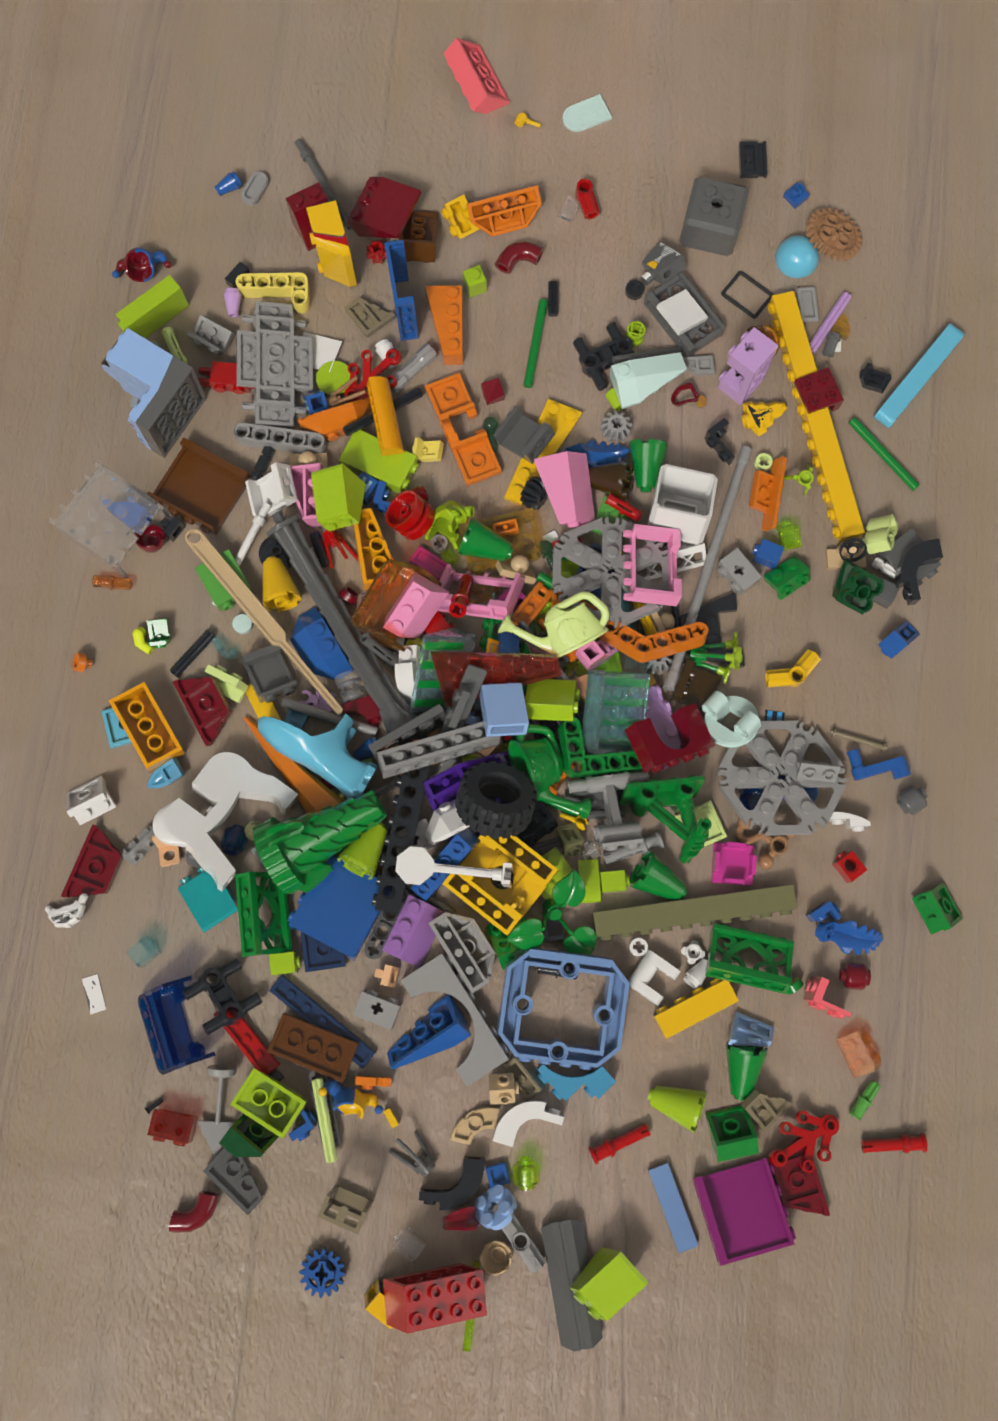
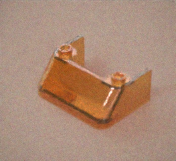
M393 559L387 560L380 568L355 611L351 624L363 633H370L380 643L404 652L406 648L396 641L398 636L383 628L385 617L415 572L440 587L443 584L422 567Z

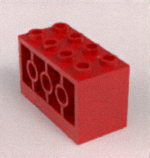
M458 1263L383 1279L386 1323L388 1326L404 1333H413L487 1316L483 1269Z

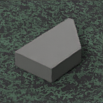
M713 355L683 357L687 370L694 376L715 374Z

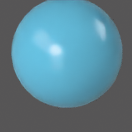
M794 235L788 237L779 245L775 254V261L782 273L792 278H803L815 271L819 263L818 248H812L815 244L808 242L810 238L803 235Z

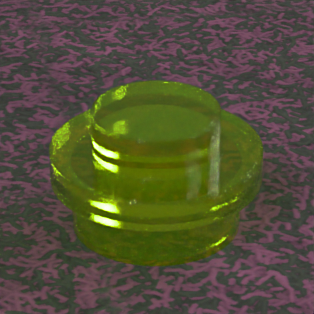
M452 551L441 552L442 560L452 566L458 563L459 560L456 559L458 555Z

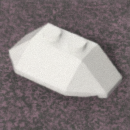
M486 797L487 799L498 803L495 799ZM456 799L451 802H444L439 808L434 810L424 836L431 846L470 827L469 825L466 826L462 822V818L458 816L455 807Z

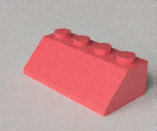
M456 38L443 54L448 66L454 73V78L462 88V93L469 101L470 108L474 112L487 114L508 105L510 100L481 46Z

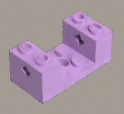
M755 327L750 332L746 331L742 335L738 346L734 345L730 349L727 364L730 365L731 369L728 372L725 370L719 377L720 383L718 388L739 405H742L764 380L779 346Z

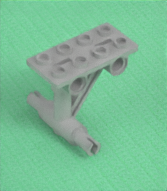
M623 771L620 774L596 777L589 775L585 779L568 781L569 794L587 791L589 794L603 792L606 819H604L605 824L593 826L594 844L606 851L618 850V846L621 845L627 848L639 847V843H644L639 822H622L616 790L625 789L626 785L633 781L648 782V773Z

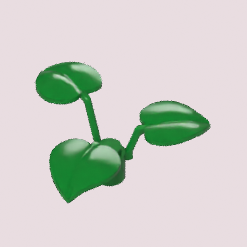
M572 870L567 876L559 880L552 890L553 899L545 900L542 905L544 911L542 912L543 922L541 923L537 918L526 919L509 933L507 940L523 950L536 949L544 940L542 931L546 929L548 917L550 920H559L570 934L563 941V946L567 952L590 955L595 949L597 940L594 930L589 926L583 925L577 927L573 932L561 917V907L564 908L566 905L576 907L585 897L586 890L581 876L575 870Z

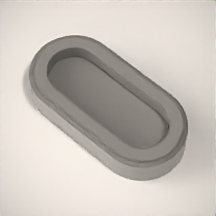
M258 171L253 173L242 190L241 196L246 205L254 206L258 204L265 193L269 180L264 172Z

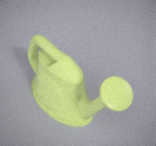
M582 591L554 605L547 612L544 621L548 634L547 637L535 636L515 626L511 621L510 614H507L503 619L498 633L505 631L514 633L552 654V659H556L606 633L609 630L605 627L609 620V610L604 602L594 594ZM587 599L601 611V618L598 620L585 606L584 602L571 608L567 607Z

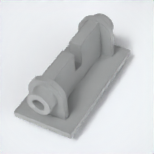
M801 759L796 762V769H799L796 779L836 782L841 766L835 765L833 762L814 763L813 761Z
M151 825L148 828L145 827L136 836L139 840L138 843L132 840L122 849L121 855L123 859L133 866L156 846L152 841V836H155Z

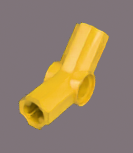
M807 649L792 668L766 670L765 682L767 688L798 687L805 681L806 677L821 659L814 651ZM792 673H797L800 676V680H794Z

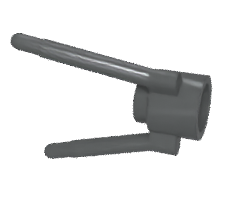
M416 1131L414 1135L426 1156L422 1154L418 1157L398 1138L396 1142L415 1160L414 1164L392 1149L389 1150V1153L412 1168L417 1174L420 1173L423 1177L428 1175L436 1165L432 1161L434 1157L428 1151L419 1133Z

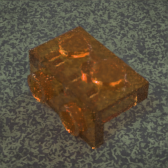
M864 1027L836 1039L854 1078L877 1071L881 1066L880 1055L877 1051H874L871 1044L872 1038L869 1032L865 1031Z

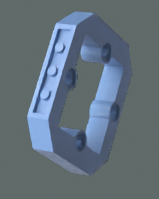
M543 948L524 950L505 966L497 1032L515 1057H518L519 1061L531 1062V1059L539 1060L540 1064L545 1065L557 1062L562 1067L580 1065L579 1068L584 1070H592V1067L598 1068L621 1050L630 983L609 957ZM571 962L573 970L569 973L564 972V965ZM529 966L557 969L566 979L577 977L579 972L606 976L603 1002L595 1004L591 1011L593 1019L600 1025L597 1047L567 1044L559 1038L544 1041L519 1037L522 1015L529 1014L533 1009V1001L525 993ZM522 998L526 999L527 1005L524 1008H518L517 1002ZM606 1009L608 1011L607 1017L599 1019V1012ZM559 1045L562 1047L560 1054H552V1049L555 1046Z

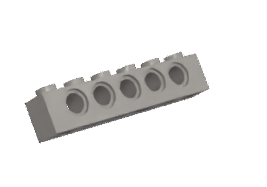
M483 721L377 752V758L383 779L497 746L500 744L501 736L486 737Z

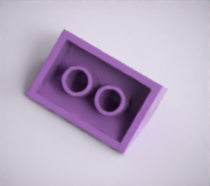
M408 895L382 951L420 968L436 936L428 923L445 912Z

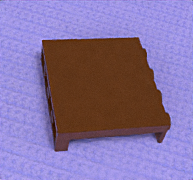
M183 437L180 442L182 449L155 491L153 493L148 491L147 494L151 498L150 502L155 506L167 508V511L173 516H182L186 523L200 526L199 529L206 534L211 532L217 535L246 489L245 481L251 480L250 475L240 467Z

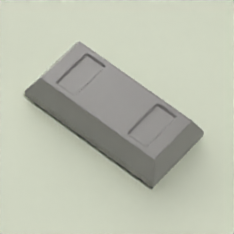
M815 287L796 288L802 321H819Z

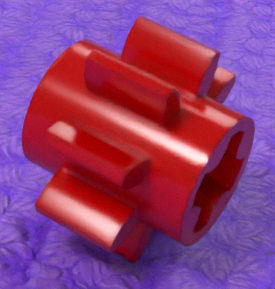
M382 240L372 241L370 246H366L368 252L366 253L367 259L372 258L373 264H383L387 256Z

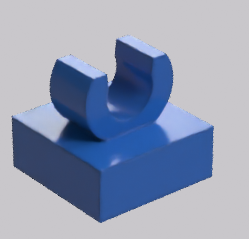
M798 182L783 195L785 200L794 209L805 202L810 196L806 191V187Z

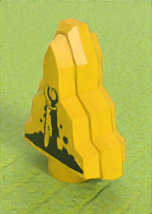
M749 401L742 404L744 415L741 416V420L746 430L752 429L753 433L759 437L765 434L767 428L773 425L774 419L781 417L786 411L787 406L785 402L766 404L762 401L757 403Z

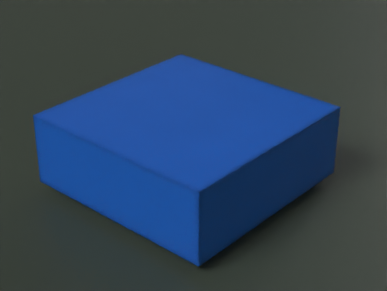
M505 1161L485 1167L490 1189L496 1185L511 1183Z

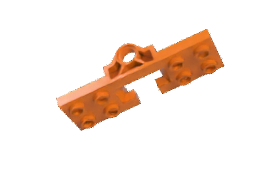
M460 373L425 385V390L466 486H471L501 474V467L488 440L487 432L484 429L476 431L474 436L459 441L458 435L453 429L451 417L464 412L468 420L477 417L474 402H472Z

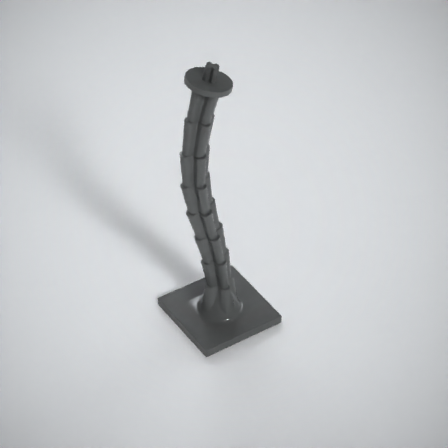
M282 510L275 512L272 517L277 525L266 532L267 536H275L289 556V562L305 583V589L321 610L320 614L335 634L334 638L349 657V663L364 682V688L380 709L379 714L387 735L368 745L377 762V752L410 743L414 739L421 740L427 738L428 733L443 725L445 714L441 705L438 704L417 716L407 702L400 698L389 674L384 672L376 654L360 642L363 633L358 623L354 622L344 600L340 599L329 575L325 574L313 548H310L298 524L302 520L301 515L297 514L287 519Z

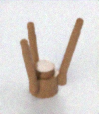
M357 376L329 394V398H326L329 409L343 405L344 402L366 393V390H362L345 398H341L338 395L358 379Z

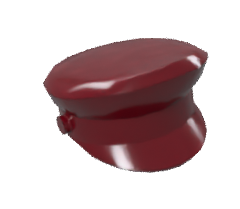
M475 1206L464 1207L453 1211L447 1216H443L444 1224L442 1228L444 1230L461 1231L477 1230L480 1227L475 1219L477 1208Z

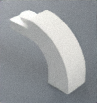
M399 646V664H395V678L399 695L414 712H426L433 707H414L415 700L433 699L432 691L427 688H417L418 682L422 681L420 675V646Z
M543 1100L519 1102L502 1115L496 1126L493 1141L513 1147L516 1133L524 1122L531 1119H542L562 1125L564 1116L560 1114L561 1111L549 1107L548 1111L545 1110L546 1101Z

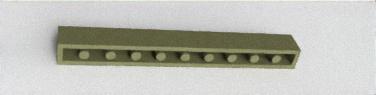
M786 885L592 913L596 938L600 937L601 941L611 940L613 939L612 935L620 934L621 938L632 937V932L639 931L641 935L653 934L652 930L654 929L668 932L673 931L672 927L680 926L682 930L693 928L692 924L700 923L701 927L713 925L712 921L720 920V924L733 922L732 918L740 917V921L752 920L753 915H760V918L772 917L774 912H780V916L792 914V910L798 908L794 886Z

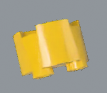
M464 194L446 203L444 208L441 209L443 218L448 220L450 224L449 231L452 237L457 236L459 239L479 230L478 227L470 222L467 209L468 202Z

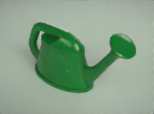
M528 725L527 733H543L547 738L524 740L525 735H517L516 740L509 742L511 766L517 767L519 771L522 770L526 773L527 778L530 777L537 790V800L572 808L579 813L580 818L586 819L592 807L590 798L575 802L554 795L549 789L555 782L560 781L564 769L563 759L554 733L549 727L543 725Z

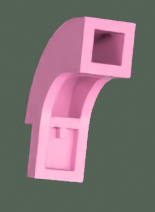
M600 639L597 642L593 640L579 648L575 656L587 671H591L605 663L619 650Z

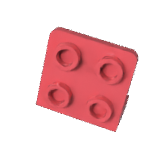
M823 977L808 979L804 988L806 993L803 999L809 1002L808 1006L817 1010L824 1011L826 1009L828 1010V1015L837 1019L851 1017L852 1013L822 1000L830 980Z

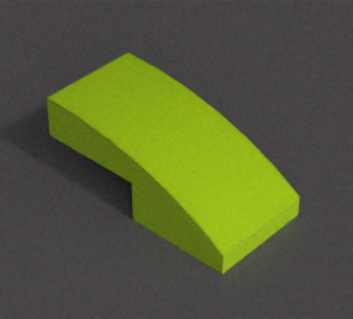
M598 859L578 860L579 875L584 882L586 890L585 897L581 903L601 902Z

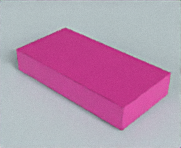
M422 546L417 548L409 560L411 564L440 581L446 565L449 564Z

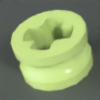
M766 453L759 454L754 462L755 469L767 472L772 466V457ZM761 460L767 461L766 466L760 465Z

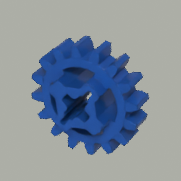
M326 1247L323 1248L321 1253L318 1249H315L314 1256L309 1253L306 1256L308 1261L303 1260L301 1264L305 1268L299 1271V1274L304 1275L300 1282L307 1283L304 1290L312 1289V1296L319 1292V1297L322 1298L324 1292H326L328 1297H330L332 1289L337 1292L339 1290L337 1284L343 1285L344 1283L341 1277L346 1275V1271L341 1270V1268L345 1266V1262L339 1263L341 1255L339 1254L335 1257L333 1249L330 1253H327ZM319 1259L317 1266L310 1267L312 1262ZM328 1260H330L335 1265V1267H332ZM322 1265L324 1268V1272H326L324 1279L322 1277V1274L319 1272L322 1268ZM311 1278L316 1281L317 1285L312 1282ZM336 1278L331 1285L326 1286L329 1279Z

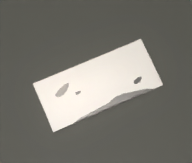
M98 974L83 978L82 982L90 1015L106 1010Z

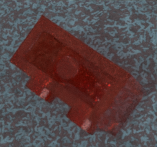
M156 1108L153 1110L147 1135L153 1136L155 1141L165 1142V1139L172 1140L174 1145L185 1146V1144L193 1141L198 1116Z

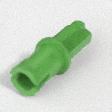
M871 1080L862 1095H858L859 1098L849 1111V1114L861 1121L869 1106L873 1105L871 1102L881 1086Z

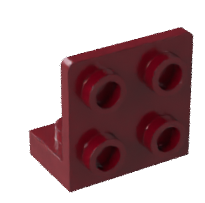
M829 367L794 381L808 414L830 407L833 412L838 410L844 401Z

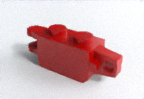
M212 361L211 367L198 368L200 375L210 376V378H198L200 385L212 387L216 392L224 393L225 391H231L236 394L250 393V389H255L253 387L236 386V363Z

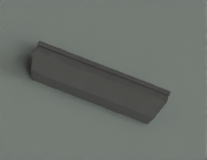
M565 1220L554 1222L542 1227L541 1231L561 1346L574 1352L581 1349H591L603 1338L600 1319H594L588 1313L589 1308L585 1304L579 1303L574 1298L575 1293L570 1289L571 1285L590 1262L583 1221Z

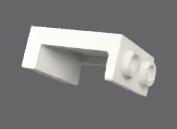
M275 462L271 465L272 472L256 481H245L253 516L258 515L264 502L271 505L265 517L268 518L275 514V512L298 501L290 465Z

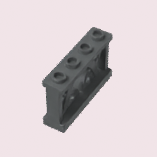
M682 272L656 290L645 294L644 305L675 345L681 347V352L685 357L693 356L694 353L723 335L725 330L723 320L716 316L712 306L704 301L701 292L693 287L690 278ZM675 286H679L682 290L686 289L708 316L705 322L679 336L656 308L659 303L672 297L671 290ZM667 292L668 298L658 300V297ZM708 323L712 327L713 332L705 334L699 331V328L704 331L708 330L709 328L705 327V324ZM696 335L703 338L695 344L692 343Z

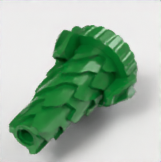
M371 790L356 799H347L333 807L329 805L315 813L310 812L300 817H291L282 821L272 817L254 826L252 833L262 863L277 887L283 893L285 892V894H292L298 890L308 893L334 870L331 864H326L325 862L341 851L346 845L360 839L362 833L378 825L387 814L380 800L375 795L374 790Z

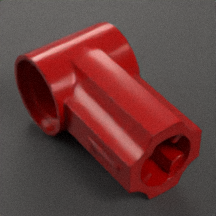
M581 179L577 182L575 198L580 204L584 219H594L600 214L592 190L593 184L589 179Z

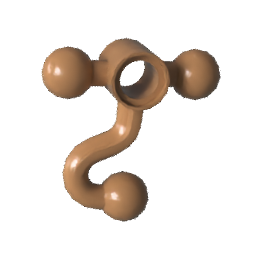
M738 818L735 834L741 843L752 844L760 839L768 843L769 852L761 855L758 859L759 866L765 870L773 867L775 856H782L787 851L788 839L797 836L781 835L773 838L772 836H764L765 832L762 834L756 832L747 837L743 831L749 829L751 820L745 826L742 820ZM780 842L783 845V850H775L773 843Z

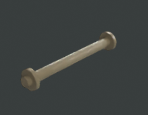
M835 727L830 730L831 737L836 735L880 748L881 752L887 750L888 747L886 742L880 744L836 731L837 728Z

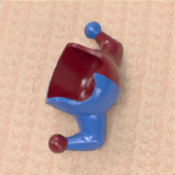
M135 247L126 254L125 258L117 262L112 276L119 278L120 272L126 270V274L133 281L146 282L153 277L156 264L164 263L165 268H171L172 263L163 251L149 252L145 248Z

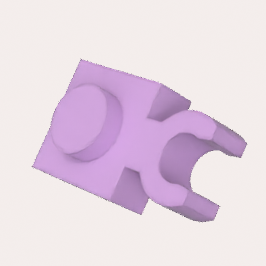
M308 690L302 691L304 695L309 696V699L307 701L300 700L301 703L313 704L314 707L333 712V709L317 691L316 695H312ZM329 692L336 700V693Z

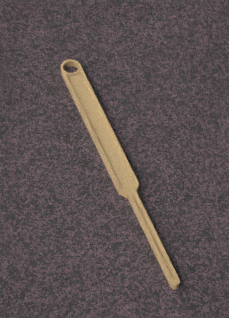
M197 529L189 530L185 535L189 547L271 645L281 647L337 715H341L343 713L342 707L286 642V632L201 531ZM191 534H198L201 537L197 543L189 542L188 538Z

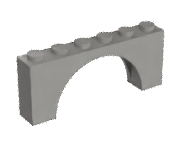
M440 954L400 981L411 998L425 992H443L457 998L469 1011L474 1024V1043L468 1057L456 1068L464 1084L468 1087L509 1059L507 1054L510 1052L504 1043L499 1044L495 1038L498 1036V1033L493 1025L488 1026L485 1022L486 1014L481 1007L477 1009L473 1003L476 1001V998L470 990L466 992L462 985L465 982L459 972L457 974L454 973L451 968L454 964L449 956L444 957L443 954Z

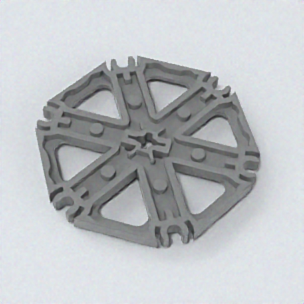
M602 517L565 532L560 537V542L564 543L563 545L555 543L553 548L552 589L554 594L557 592L563 593L558 597V601L562 602L579 592H591L601 587V601L604 602L609 610L608 621L614 622V628H617L620 621L621 628L660 611L663 605L646 603L645 606L631 612H624L622 610L621 589L630 593V586L623 584L624 578H630V569L623 568V562L630 561V553L622 555V533L624 530H632L634 525L624 519H621V525H619V518H616L615 523L611 524L608 521V517L605 518L603 524ZM594 529L600 530L602 532L601 554L579 542L577 537ZM645 540L646 545L636 549V572L659 563L662 566V582L654 584L636 574V587L669 591L668 550H659L662 549L663 542ZM565 557L585 568L586 571L570 578H564L561 575V559ZM611 569H614V570H615V571L612 572L611 574L608 573V570H609V571H610ZM577 602L567 608H571L577 604H580V602ZM587 607L600 620L601 611Z
M761 721V727L758 729L755 737L745 744L761 767H735L732 764V758L738 747H729L718 768L717 776H724L726 779L719 780L718 782L719 789L745 826L751 820L749 829H752L757 824L760 826L759 834H762L764 829L767 828L764 836L811 835L817 831L815 823L824 828L828 824L847 785L845 784L847 779H841L839 776H837L836 782L796 779L799 770L796 769V762L803 759L808 746L812 743L817 744L829 759V763L833 762L835 765L841 766L838 774L845 773L843 763L819 731L816 730L812 736L814 727H811L809 731H804V722L800 723L799 727L796 728L799 721ZM787 729L790 731L791 737L781 757L765 737V730ZM779 774H780V775H785L786 778H785L784 780H783V779H780V780H779V779H778V776H779ZM831 787L833 794L827 807L819 809L803 788ZM765 788L753 810H747L736 796L735 789ZM783 798L801 821L800 824L777 825L773 821V817Z

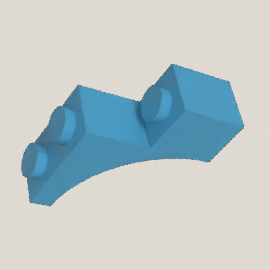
M544 1064L537 1068L540 1072L537 1076L544 1084L549 1082L552 1085L553 1089L551 1091L559 1100L563 1097L567 1101L583 1084L586 1085L584 1090L591 1098L596 1096L599 1099L616 1082L602 1066L580 1076L561 1075L552 1071Z

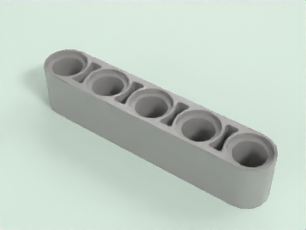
M238 423L233 428V434L237 442L242 446L256 448L269 446L273 450L300 454L304 451L325 453L327 450L325 439L320 433L249 423ZM242 432H247L245 436H239ZM260 435H266L263 439H258ZM279 437H284L282 441H276ZM297 440H303L300 444H294ZM316 442H321L320 446H313Z

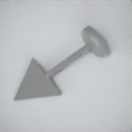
M217 1064L207 1067L209 1076L219 1078L215 1121H197L214 1157L223 1147L219 1142L235 1123L221 1121L224 1078L233 1077L237 1072V1068L232 1065Z

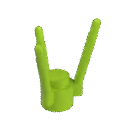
M810 464L806 465L807 470L800 471L797 475L784 476V480H796L799 485L805 486L804 495H807L811 488L810 484L813 481V469Z

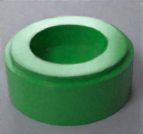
M800 977L792 979L791 986L786 994H793L803 987L804 983Z

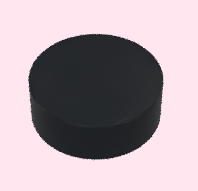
M638 280L628 282L625 289L626 296L631 300H638L642 297L644 292L643 284Z

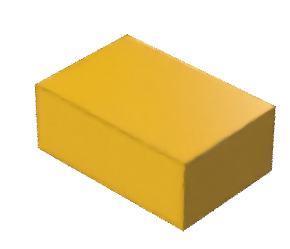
M391 1107L383 1111L392 1128L400 1124Z

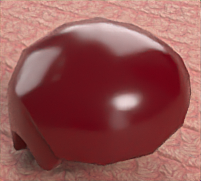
M144 525L141 531H135L134 541L143 551L154 553L163 547L166 535L163 529L157 525Z

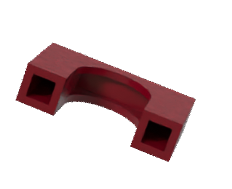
M696 703L681 707L670 715L680 735V749L670 748L661 741L650 718L634 722L625 729L644 773L653 771L655 774L664 770L665 766L672 768L680 764V761L687 763L695 759L697 755L699 758L710 754L709 750L716 746Z

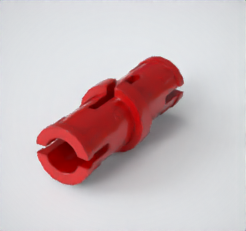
M611 492L604 502L618 510L619 514H625L636 522L643 515V511L629 504L628 500L624 501Z

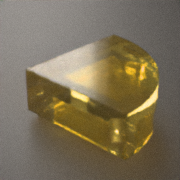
M842 314L831 331L840 334V338L846 341L850 334L848 319Z

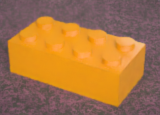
M145 682L108 700L149 773L170 759L178 758L185 754Z

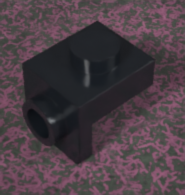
M867 363L859 375L862 388L882 394L892 379L891 374L874 370L872 363Z

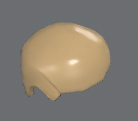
M493 1240L487 1243L479 1256L482 1269L487 1274L495 1276L506 1272L513 1261L511 1247L500 1240Z

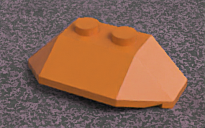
M538 185L467 203L470 222L493 237L527 228L542 203Z
M365 398L364 400L353 401L298 419L302 431L320 433L325 441H335L345 435L343 432L344 426L372 411L370 399Z

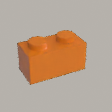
M516 518L493 524L494 532L502 537L519 533Z

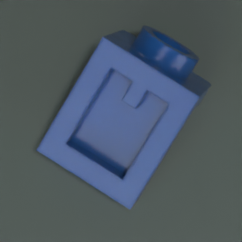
M382 481L378 483L373 505L377 511L386 513L391 503L387 502L390 490L387 489V483Z
M830 901L823 902L806 914L810 922L817 920L818 923L828 917L826 913L833 920L841 918L839 915L840 909L834 902L831 903Z

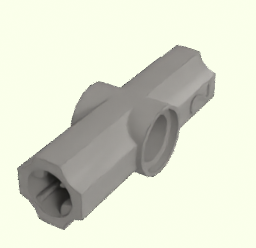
M512 1213L513 1218L511 1222L502 1228V1231L531 1273H534L542 1268L547 1261L530 1238L529 1233L523 1228L514 1213ZM523 1235L527 1240L525 1244L518 1245L515 1243V1238Z

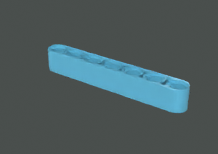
M950 323L883 404L874 418L889 429L961 341L965 333Z

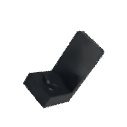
M723 418L707 431L704 439L706 444L711 449L714 448L718 453L720 460L730 465L735 456L720 440L728 432L727 427L729 425V422Z

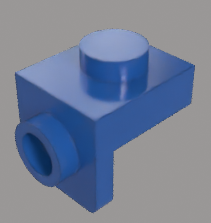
M305 1108L300 1111L306 1123L288 1134L292 1142L297 1138L299 1142L310 1136L309 1131L317 1126L315 1123L317 1118L312 1110L308 1111Z

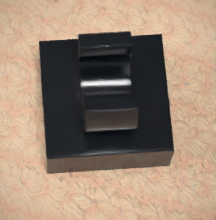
M164 517L160 522L163 525L162 527L165 528L164 534L173 542L185 528L183 523L176 517L172 521Z

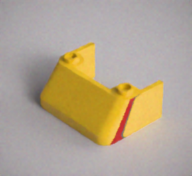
M336 200L307 207L313 231L309 235L312 245L316 244L320 262H317L319 273H323L324 277L345 286H357L352 258Z

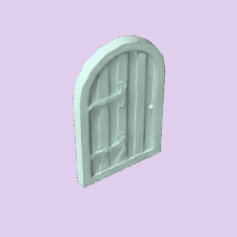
M599 94L566 108L562 120L568 130L581 132L612 120V116Z

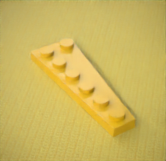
M550 399L547 400L538 424L542 425L546 422L551 426L555 435L538 458L557 453L567 436L582 416L581 411ZM521 458L504 496L505 500L520 506L523 505L520 501L522 496L520 493L526 481H529L531 477H540L535 462L531 464Z

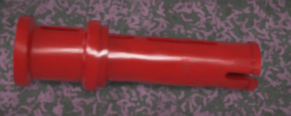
M469 574L461 577L457 593L452 597L449 613L453 617L461 618L466 614V607L469 605L468 595L473 583L472 576Z
M646 1123L612 1140L606 1138L603 1143L593 1148L591 1146L588 1147L595 1165L609 1156L614 1157L617 1151L647 1136H651L650 1131L647 1130Z
M920 1133L919 1136L902 1134L900 1138L861 1139V1145L865 1146L861 1147L863 1153L902 1151L908 1154L910 1151H922L923 1153L928 1151L925 1133Z

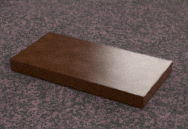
M283 1013L267 1052L344 1083L359 1043Z

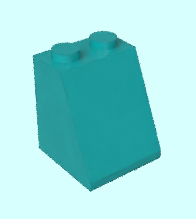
M199 867L197 869L198 873L192 877L189 874L179 881L181 884H179L177 889L201 930L205 933L237 912L238 903L237 897L229 885L221 892L217 889L213 877L203 870L202 867Z

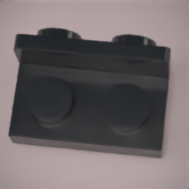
M542 801L536 804L530 824L517 835L528 846L535 845L542 837L553 832L558 826L554 816Z

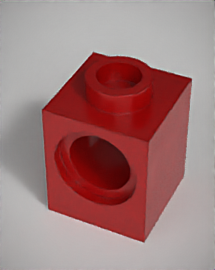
M853 851L841 852L835 857L837 861L832 864L846 883L853 882L867 871V868ZM846 860L852 863L851 871L845 868Z

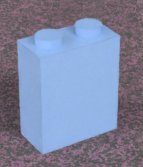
M522 683L481 685L480 703L486 737L526 735L529 721Z

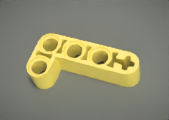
M304 273L240 274L236 278L237 288L244 298L291 297L296 312L303 314L310 309V286Z

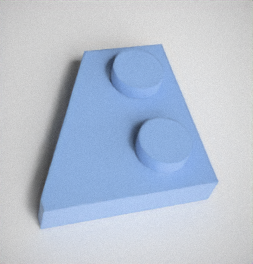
M736 1011L732 1020L728 1044L769 1047L772 1043L774 1027Z

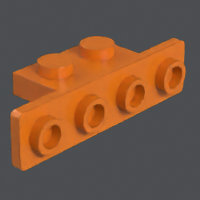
M785 456L773 460L770 474L761 470L754 472L749 507L764 513L762 531L776 528L778 522L777 517L784 486L783 480L787 468V457Z

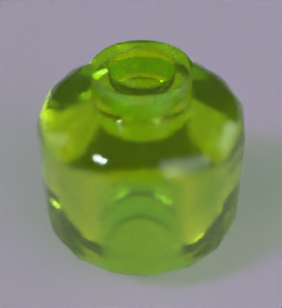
M523 1156L513 1164L514 1184L520 1190L528 1191L534 1189L540 1182L538 1162L532 1160L529 1156Z

